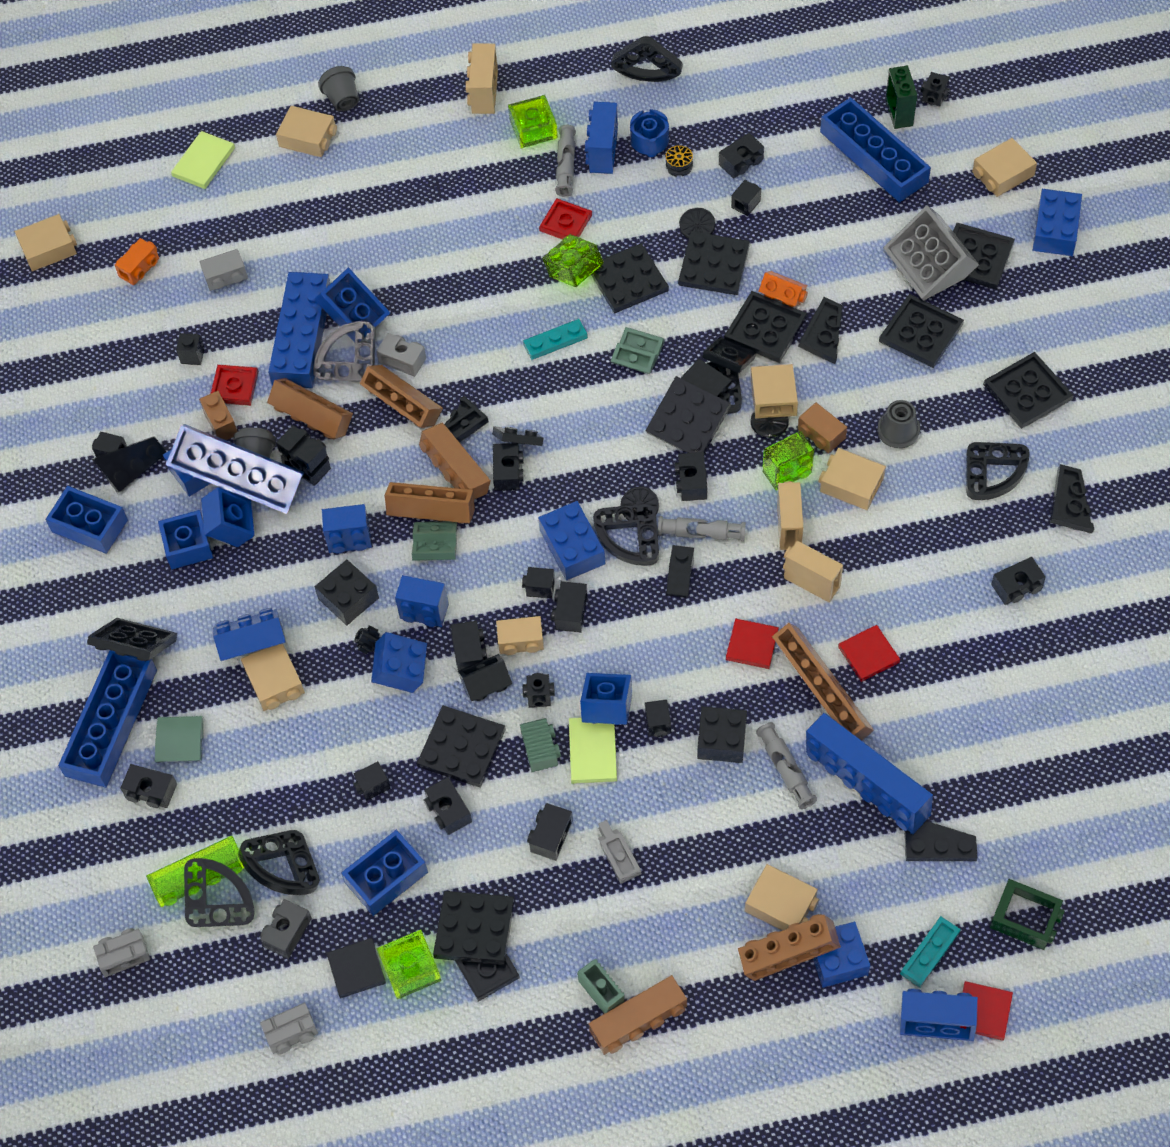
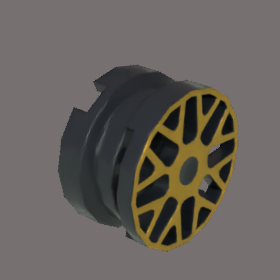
M674 146L667 151L666 169L669 174L675 177L682 175L683 177L691 172L693 168V153L685 146Z

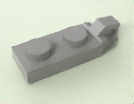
M607 820L598 823V829L602 835L598 838L600 846L620 884L641 875V869L621 831L619 832L617 829L612 831Z

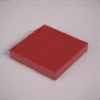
M556 198L540 224L539 231L575 244L592 217V211Z
M217 364L211 393L219 391L225 404L251 406L259 373L258 368Z
M735 618L726 660L770 669L776 644L772 636L779 631V627Z
M877 625L838 644V648L861 682L900 663V658Z
M965 981L962 993H969L972 997H978L975 1034L1004 1041L1013 992Z

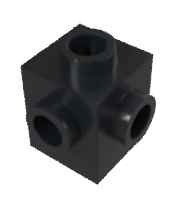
M931 72L927 82L923 81L920 92L923 93L922 101L941 106L943 100H947L950 93V88H948L950 77Z
M534 673L527 675V684H522L523 698H528L529 708L551 706V696H555L554 682L549 680V674Z

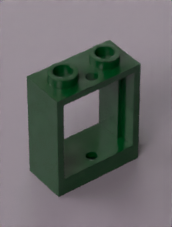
M908 65L889 68L885 101L894 129L911 127L914 124L917 92Z
M1008 879L990 928L1045 950L1047 943L1052 944L1057 932L1053 929L1055 922L1060 923L1065 911L1061 909L1063 900ZM1013 894L1053 909L1044 934L1004 919Z

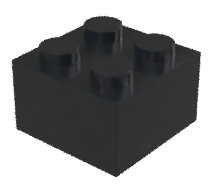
M347 559L314 586L318 600L346 626L379 599L376 585Z
M702 706L697 759L743 763L747 710Z

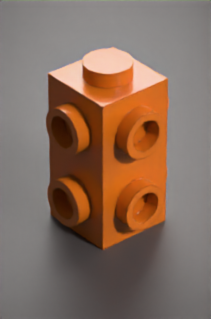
M140 238L117 260L115 268L118 276L134 286L158 262L157 247L152 242H147Z
M768 271L764 274L758 292L763 293L768 298L773 300L776 298L782 301L783 304L794 307L805 302L808 295L806 291L808 285L773 271Z

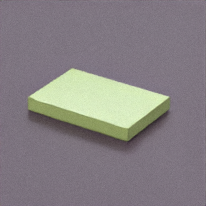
M201 131L171 171L172 177L206 189L235 149L234 143Z
M569 718L571 784L617 781L614 724L583 723L581 718Z

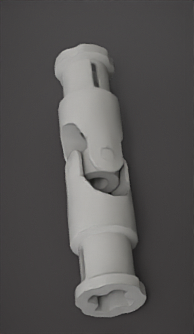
M569 124L559 127L560 139L558 141V167L556 169L558 184L555 187L557 195L562 197L570 196L573 193L571 182L574 178V136L576 130L574 126Z
M659 516L658 535L675 534L676 537L705 538L707 536L704 535H708L717 540L734 538L744 541L746 522L736 524L728 523V521L716 520L706 523L708 521L704 519L677 517V519H663V516ZM698 522L696 527L697 535L688 532L687 526L689 523Z
M769 722L762 725L756 730V734L765 743V750L781 774L788 790L795 795L799 802V809H806L812 806L817 801V797L812 795L809 790L806 778L800 768H798L784 740L779 738L776 733L774 723Z

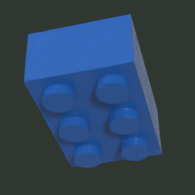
M594 101L593 110L589 109V121L591 122L590 125H587L588 140H585V152H588L586 153V165H589L590 173L613 174L618 135L617 103Z
M1050 189L1041 190L1032 251L1073 256L1077 242L1082 194Z
M349 267L314 298L340 327L358 321L371 322L376 327L390 314L388 309ZM364 325L360 332L364 333L365 338L371 330L367 328V325ZM355 331L347 333L355 343Z
M68 485L45 519L52 533L105 554L108 553L128 521L123 507Z
M578 501L538 517L539 530L566 581L606 564L605 551Z
M265 608L260 610L257 615H241L236 621L229 623V620H224L216 623V627H213V638L220 661L286 643L277 609Z
M396 829L342 871L341 874L344 883L374 916L428 873L426 862Z
M919 989L903 991L900 1035L974 1041L977 1026L978 997H972L969 993L947 995L944 991H933L932 993H923Z

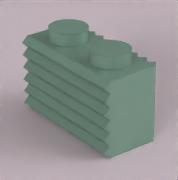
M546 718L520 724L531 772L558 766L557 758L561 757L558 744L554 745L552 738L555 737L553 725H548Z
M597 959L592 960L577 972L578 982L604 1014L625 1002L624 992L618 988V985L610 978L604 967H601V963H598Z

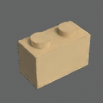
M540 616L496 621L500 654L514 655L518 652L535 653L539 650H544Z

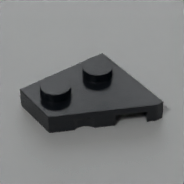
M462 396L457 410L454 409L452 411L450 419L444 425L460 443L489 421L488 417L465 396Z
M493 426L492 435L501 441L537 446L543 445L544 438L538 434V431L526 429L523 432L513 427L502 428Z

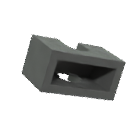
M284 899L281 905H277L272 914L274 920L271 925H266L263 928L260 940L264 948L289 959L312 917L309 910ZM281 925H289V927L286 930H279V927Z

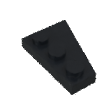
M823 297L798 347L835 364L837 361L842 305Z
M155 436L91 460L116 492H120L161 459L166 451Z
M1062 464L1058 467L1050 523L1092 534L1095 529L1090 520L1089 514L1091 511L1086 502V489L1081 469Z
M925 821L914 834L908 830L904 831L906 861H977L976 836L928 821Z

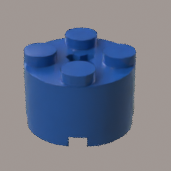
M650 109V112H637L630 121L631 147L648 157H655L658 153L662 152L669 144V123L666 115L654 109Z

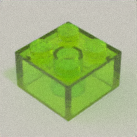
M545 95L508 105L509 120L520 148L558 138L557 123Z
M571 234L565 237L542 258L550 277L573 287H577L604 264L596 244Z
M799 431L764 449L762 472L775 490H778V483L794 482L800 478L804 479L812 473L814 448L803 433Z
M422 930L377 948L397 1000L442 981Z

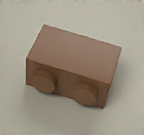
M219 391L200 398L203 412L215 436L223 440L233 438L237 432L235 422Z
M817 402L799 416V432L803 436L809 437L819 449L825 450L828 454L846 439L847 426Z

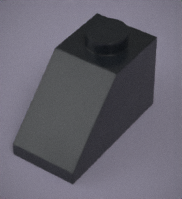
M672 545L666 596L688 598L694 565L693 547Z

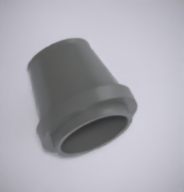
M336 66L322 74L318 81V87L337 111L350 110L359 102L355 85L356 76L350 67Z
M905 400L892 402L888 406L886 413L880 418L877 432L884 444L892 448H906L917 441L920 435V423L916 417L915 407L910 402Z
M243 428L234 434L233 442L238 446L270 458L272 450L276 446V437L265 429Z

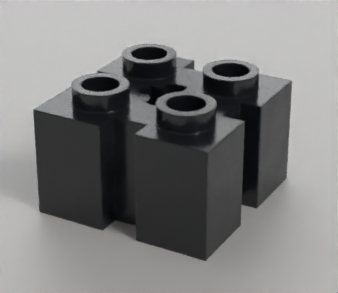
M292 425L276 442L278 451L282 453L280 456L282 463L303 471L304 475L302 478L313 486L331 469L326 445L319 439H310V435L304 429H298Z

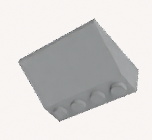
M928 205L883 247L922 300H926L964 280L979 265L943 218Z

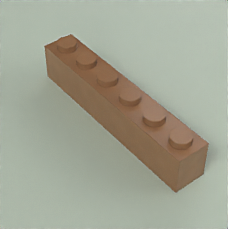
M788 623L772 636L832 719L861 741L874 731L798 627Z

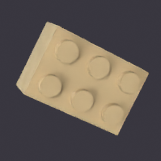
M472 43V51L468 52V63H471V65L467 66V78H469V81H466V93H469L467 95V104L471 106L472 114H495L498 78L496 45Z

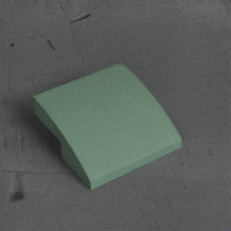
M625 327L620 343L616 345L611 363L650 374L665 340L662 337Z
M414 522L412 561L456 560L457 522Z
M203 716L158 717L155 739V762L202 761Z

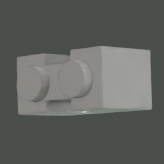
M387 333L376 351L380 364L414 377L426 360L424 346L418 342H405L403 337Z

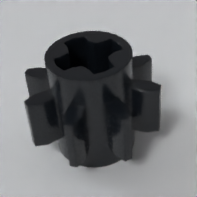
M369 625L368 628H360L354 638L358 651L364 654H368L369 651L375 652V643L380 638L378 629Z

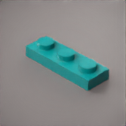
M580 319L525 339L523 340V345L531 360L585 340L588 338V335Z
M940 916L903 967L900 975L921 988L957 938L961 929Z

